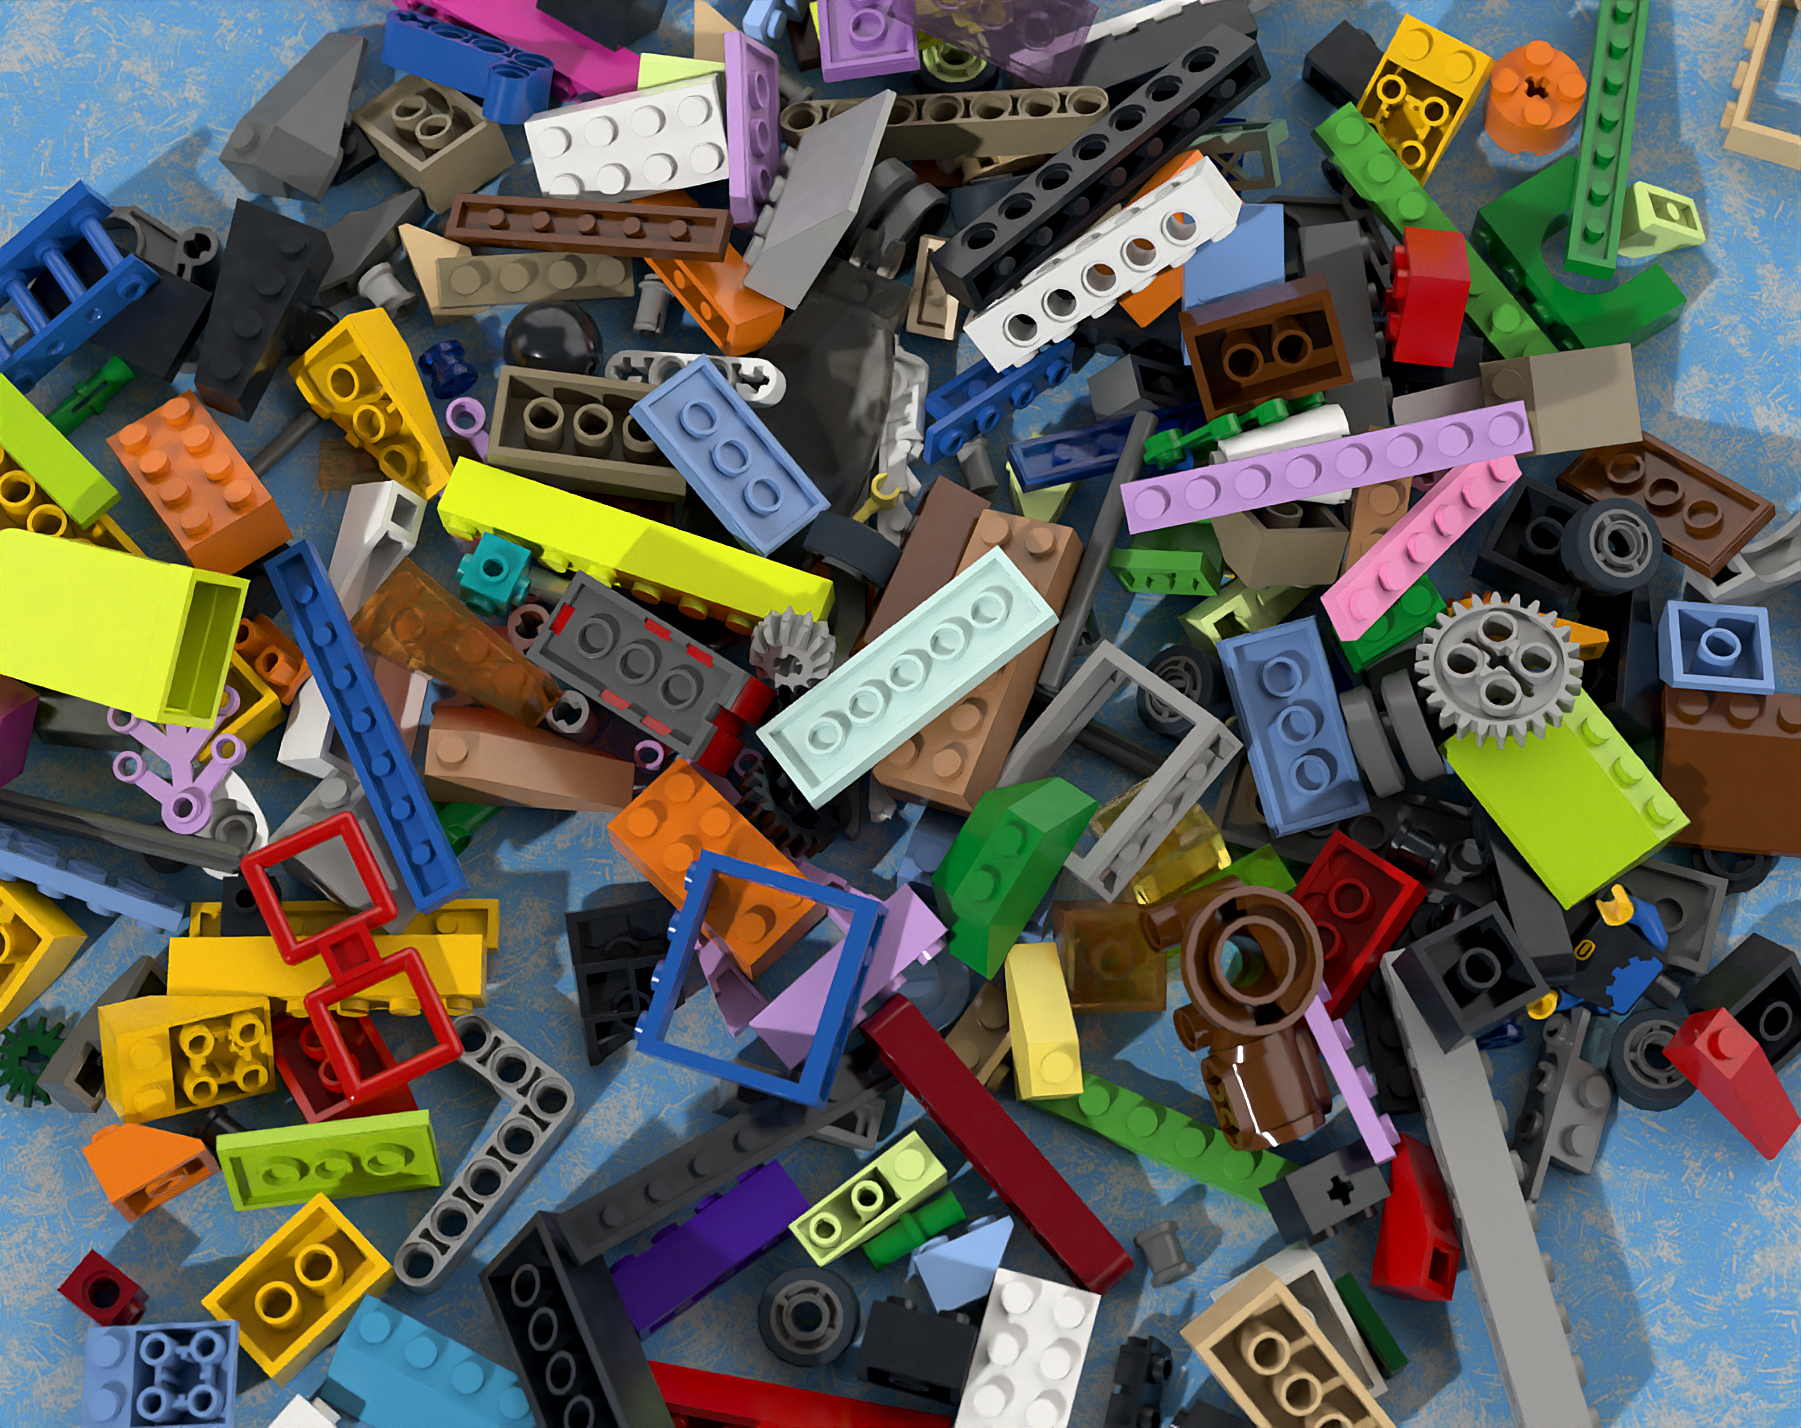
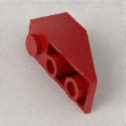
M1398 1133L1401 1142L1395 1144L1394 1151L1397 1157L1391 1160L1388 1188L1392 1195L1385 1198L1381 1213L1382 1220L1376 1253L1372 1263L1370 1285L1401 1300L1452 1301L1461 1248L1432 1147L1409 1135Z

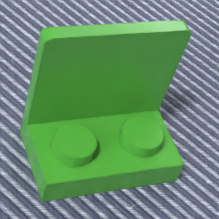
M1208 518L1134 534L1132 546L1129 549L1112 550L1106 567L1125 592L1219 596L1225 560L1211 519Z

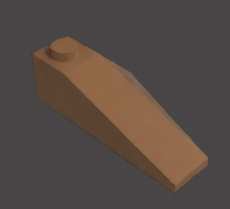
M438 706L429 728L424 779L427 795L430 801L470 802L482 805L620 813L633 801L635 763L490 709Z

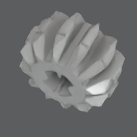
M791 605L784 611L783 615L771 610L764 621H759L758 625L755 626L750 639L752 643L749 650V663L757 666V679L771 678L774 690L783 684L788 685L794 694L802 685L812 689L820 683L821 679H826L832 670L833 657L836 650V637L828 634V621L814 622L811 610L804 615H798Z

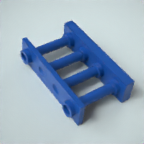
M81 179L0 248V308L12 299L35 336L13 353L0 333V372L23 395L29 393L38 381L127 305L142 297L147 288L160 278L154 269L132 253L125 259L122 257L100 225L114 210L105 197ZM84 236L109 271L88 290L64 257V254ZM47 268H49L72 302L69 307L51 322L27 288L28 284Z

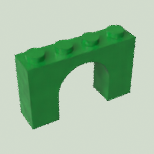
M1572 153L1477 211L1471 231L1476 247L1484 256L1490 255L1501 269V276L1506 286L1514 293L1519 292L1529 305V311L1534 322L1541 329H1547L1557 341L1559 352L1630 343L1631 349L1679 320L1687 298L1659 263H1656L1611 291L1597 294L1574 291L1558 282L1547 269L1543 260L1541 246L1547 239L1569 225L1577 159Z

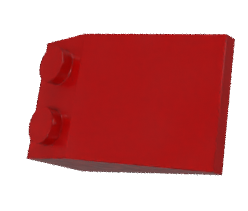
M329 1010L361 1080L397 1064L369 1015L347 1017L339 1015L337 1010ZM283 1012L271 1019L274 1065L305 1124L419 1110L408 1083L361 1105L350 1104L346 1099L310 1018L292 1017Z

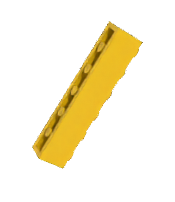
M482 934L371 935L381 958L387 957L406 947H414L419 951L449 1015L462 1016L468 1013L472 1014L473 1008H486L487 946ZM272 936L170 937L167 996H267L270 1002V1011L285 1010V1014L288 1016L309 1017L303 1005L305 995L333 981L321 954L296 966L285 964ZM295 936V937H296L297 941H300V940H303V939H305V938H307V937H309V936ZM405 971L328 1006L329 1010H337L339 1015L347 1017L366 1016L371 1009H389V1013L396 1016H416L421 1013L422 1009Z

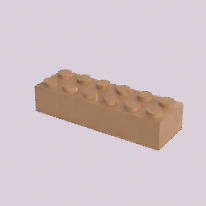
M984 508L955 577L998 545L1055 612L1060 621L1086 551L1074 528ZM1058 624L874 766L872 773L891 798L969 818L983 793L993 790L1036 688V683Z

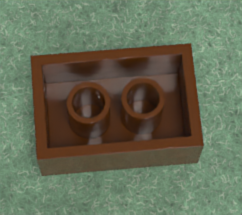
M1324 272L1178 313L1182 334L1208 423L1227 414L1236 413L1238 415L1249 412L1273 399L1283 398L1285 402L1354 382Z

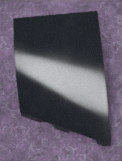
M665 897L564 912L577 1001L590 1066L599 1065L610 1054L630 1040L635 1039L634 1033L638 1018L643 1010L649 1011L655 993L651 989L653 972L660 960H666L671 944L667 936L670 919L667 899ZM683 985L674 1011L685 1004Z

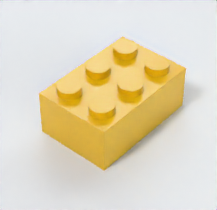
M320 1191L211 1291L201 1303L217 1321H239L238 1344L282 1389L347 1328L366 1293L378 1299L399 1278L386 1259Z

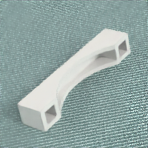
M394 480L352 485L328 571L330 581L361 649L372 613L384 588L399 565L416 546L427 504L425 499ZM311 676L296 691L277 761L311 779H324L334 767L354 777L355 768L314 677Z

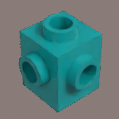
M485 531L474 554L466 553L457 569L455 580L460 582L461 601L466 602V607L480 616L491 618L493 615L507 620L513 605L521 607L529 593L532 580L527 578L531 570V550Z

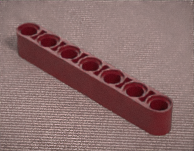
M896 993L858 1026L860 1034L873 1051L1078 1289L1101 1295L1100 1299H1102L1135 1269L1133 1260L904 995Z

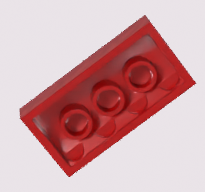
M1337 829L1290 896L1308 913L1319 933L1324 960L1322 978L1332 997L1331 1000L1323 1004L1332 1022L1344 1018L1379 966L1384 953L1389 951L1428 893V890L1420 882ZM1303 1015L1297 1022L1301 1023L1308 1032L1318 1056L1321 1049L1305 1015Z

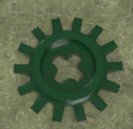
M40 1016L35 1030L30 1031L27 1019L23 1018L20 1019L21 1035L16 1037L8 1028L2 1031V1034L11 1042L8 1047L0 1045V1055H3V1060H0V1070L3 1071V1074L0 1076V1088L6 1084L10 1085L5 1098L7 1101L12 1103L18 1093L24 1094V1107L26 1108L32 1107L34 1095L41 1096L44 1107L52 1104L50 1095L36 1083L56 1051L66 1039L59 1038L66 1027L63 1023L59 1022L48 1032L45 1031L48 1018ZM38 1048L42 1056H49V1062L40 1065L39 1074L31 1075L28 1067L20 1065L21 1059L29 1057L30 1049Z

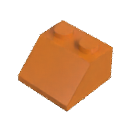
M131 1122L121 1127L119 1124H112L99 1130L91 1137L92 1143L82 1149L110 1202L129 1223L134 1222L222 1171L218 1162L201 1139Z

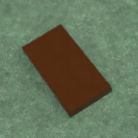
M1642 430L1643 441L1586 449L1555 479L1558 491L1587 505L1609 497L1628 498L1642 505L1657 523L1662 535L1663 552L1710 580L1776 516L1775 504L1644 430Z

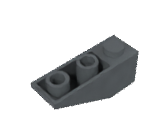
M418 187L408 192L393 193L386 197L381 204L363 212H350L344 215L338 223L321 230L326 232L335 258L310 304L311 306L330 308L359 295L356 290L357 284L365 273L374 266L387 262L402 244L398 226L408 223L416 227L426 216Z

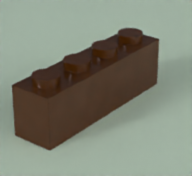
M938 475L926 488L899 544L903 554L886 588H879L848 655L850 658L954 579L984 508L989 509L991 502L941 475Z

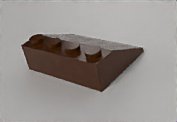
M1665 683L1661 694L1658 737L1655 738V778L1691 822L1665 846L1801 858V694L1774 692L1773 695L1675 688Z

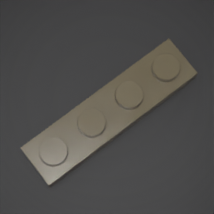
M542 252L450 257L435 260L439 309L524 305L551 298L576 302L627 299L635 296L632 260L629 256Z

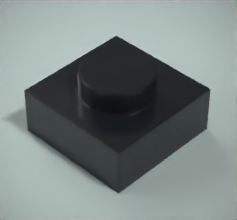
M351 119L350 127L343 128L339 144L344 150L342 163L334 176L339 186L379 161L377 151Z

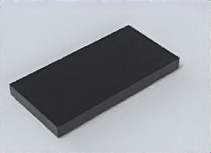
M85 236L64 254L65 259L87 290L109 272ZM114 244L124 259L132 253ZM132 253L154 269L160 278L147 288L142 297L128 304L89 337L88 341L172 384L208 323L214 294ZM49 268L36 277L29 289L50 321L72 304Z

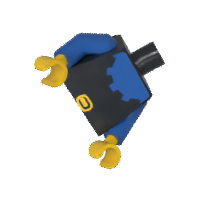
M1619 884L1613 886L1611 890L1608 889L1603 897L1595 902L1594 908L1570 936L1576 963L1575 981L1568 985L1549 987L1551 992L1528 1011L1531 1018L1543 1019L1551 1015L1554 1010L1567 1011L1572 1007H1584L1591 1011V1013L1607 1014L1612 1012L1619 1016H1625L1641 997L1658 1008L1668 1009L1678 997L1681 986L1662 973L1668 965L1669 946L1667 943L1669 937L1656 907L1653 904L1627 895L1624 888Z

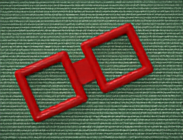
M342 811L251 852L241 859V871L284 963L289 966H296L321 954L333 979L332 982L307 993L303 999V1005L350 1104L361 1105L451 1063L463 1055V1044L419 951L414 947H406L387 957L381 958L370 935V931L394 921L399 915V908L352 812ZM341 835L374 907L303 940L297 941L264 869ZM405 971L439 1045L361 1080L328 1006Z

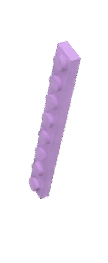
M1524 400L1133 481L1120 484L1131 535L1534 450Z

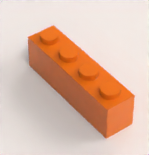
M683 188L630 200V204L701 208L699 203L692 200ZM729 242L724 263L644 258L725 356L739 357L778 342L785 307L783 304L743 285L749 265L742 262L743 258Z

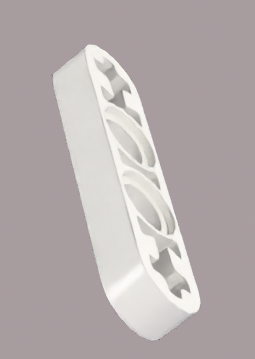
M624 350L613 355L608 361L605 368V378L622 380L623 373H630L634 367L640 373L648 375V381L640 376H630L627 381L661 385L663 384L665 373L670 368L680 366L683 369L700 355ZM706 355L718 370H726L727 381L750 408H770L782 399L786 390L785 377L769 361L759 358ZM765 375L770 380L768 385L760 386L758 392L750 385L742 384V377L748 382H761Z

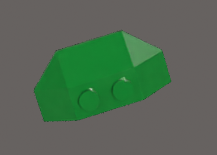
M1059 776L988 790L983 793L931 878L941 921L947 929L945 936L952 955L985 978L993 979L1101 804L1100 802Z

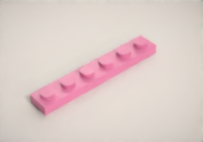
M1514 455L1453 467L1320 598L1341 641H1356L1522 475Z

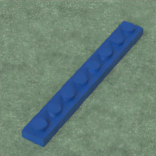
M303 539L263 563L418 912L428 915L470 891V887L314 543Z

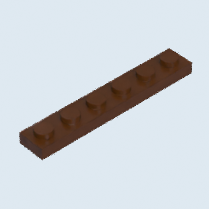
M456 193L445 237L464 246L724 263L734 219L730 211L724 209Z

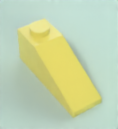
M1056 942L1014 944L1004 960L1016 1101L1062 1099L1083 1093L1079 1041Z

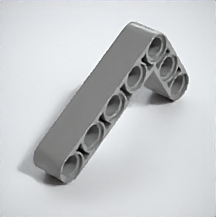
M468 1013L459 1016L452 1022L461 1042L463 1038L472 1033H480L486 1037L482 1048L475 1052L464 1051L463 1055L455 1061L461 1068L513 1106V1109L398 1249L394 1259L396 1274L403 1286L417 1296L434 1294L446 1283L578 1117L579 1106L572 1085L563 1076L489 1020L478 1014ZM517 1063L526 1067L524 1077L517 1082L506 1083L500 1079V1074L507 1065ZM560 1094L565 1096L567 1103L560 1112L548 1114L541 1111L540 1104L548 1095ZM527 1134L534 1138L532 1148L524 1154H512L507 1150L509 1141L516 1135ZM485 1175H495L501 1179V1185L495 1193L482 1196L474 1192L477 1180ZM458 1215L467 1218V1227L459 1236L447 1237L441 1234V1227L449 1217ZM423 1256L434 1260V1267L426 1277L413 1279L408 1276V1267L414 1259Z

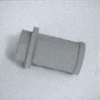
M647 274L644 281L638 285L637 290L641 294L632 331L635 334L640 333V336L643 338L660 339L664 333L663 327L669 301L673 300L675 295L658 274Z
M981 433L968 440L960 451L952 456L959 460L967 490L978 496L990 494L997 490L998 487L986 451L990 444L988 439L982 438Z

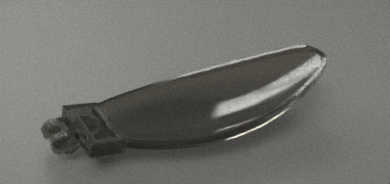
M871 228L863 230L849 262L833 255L829 256L810 286L805 297L807 299L787 318L756 358L769 361L783 373L786 380V390L782 399L774 406L763 409L751 408L831 504L826 511L843 517H849L868 479L881 443L893 385L895 335H898L916 292V289L892 279L898 272L906 249L905 242L895 238L887 246L877 273L865 269L871 260L878 242V231ZM765 375L761 382H748L742 378V384L750 385L757 392L760 386L768 385L770 381ZM690 486L678 529L746 552ZM814 521L766 559L810 573L819 559L805 550L803 543ZM664 602L665 622L715 653L730 647L745 636L727 628L723 621L708 616L705 620L694 619L680 612L678 606Z

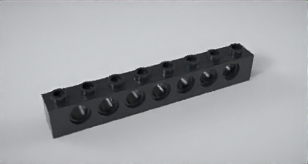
M1223 23L1219 24L932 253L929 259L945 292L979 314L1271 79L1257 41Z

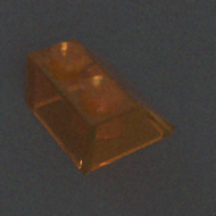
M1104 899L1053 901V942H1056L1072 1014L1166 1011L1167 951L1160 954L1153 953L1145 943L1138 924L1139 912L1153 905L1114 900L1109 904Z

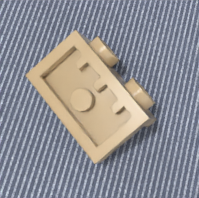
M986 981L944 1041L993 1095L999 1091L1011 1072V1068L1006 1066V1064L1012 1057L1007 995Z

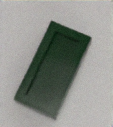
M1348 1272L1335 1280L1333 1285L1383 1380L1386 1379L1388 1381L1403 1372L1409 1363L1352 1273Z

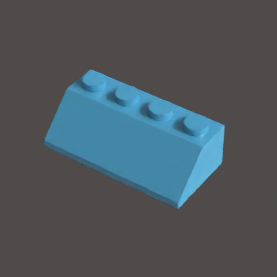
M367 1293L338 1342L319 1396L326 1402L374 1428H538L517 1374Z

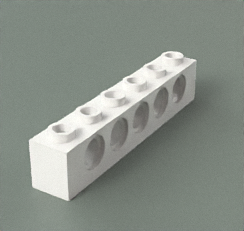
M1205 156L1046 259L979 314L971 309L963 329L998 373L1012 364L1016 368L1021 367L1033 359L1039 352L1038 348L1052 339L1054 343H1058L1071 335L1076 330L1079 321L1089 315L1093 318H1098L1108 312L1116 304V298L1128 290H1131L1132 293H1137L1146 288L1156 278L1155 273L1170 264L1172 268H1176L1184 264L1195 254L1196 247L1208 239H1211L1212 242H1218L1229 235L1237 226L1236 221L1242 201L1209 157ZM1177 212L1187 213L1193 217L1195 223L1181 224L1175 220L1172 214ZM1137 238L1147 239L1155 248L1151 250L1140 249L1134 244L1133 240ZM1093 265H1108L1115 274H1100ZM1054 290H1067L1074 295L1075 299H1061ZM1016 315H1028L1035 320L1036 324H1023L1017 319Z

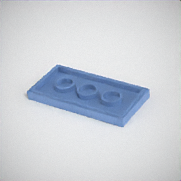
M705 353L673 375L629 410L633 418L747 553L766 559L813 522L820 511H826L831 506Z
M1315 616L1217 642L1216 647L1271 839L1371 812Z

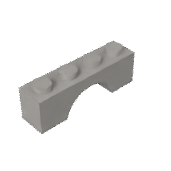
M1801 510L1773 534L1760 541L1746 545L1711 580L1685 565L1681 589L1682 595L1688 602L1751 607L1801 580Z

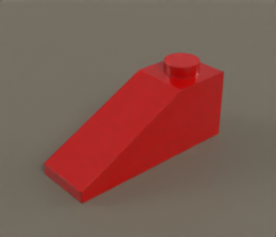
M1724 1007L1690 1015L1662 1050V1053L1767 1160H1773L1801 1124L1797 1112L1759 1043Z

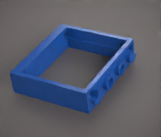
M702 849L699 860H693L686 873L684 889L688 893L682 911H675L669 924L667 936L671 944L666 960H660L653 972L651 989L655 993L649 1011L643 1010L638 1018L634 1038L638 1041L636 1050L660 1061L825 1111L889 910L876 900ZM719 873L854 913L799 1084L664 1042Z

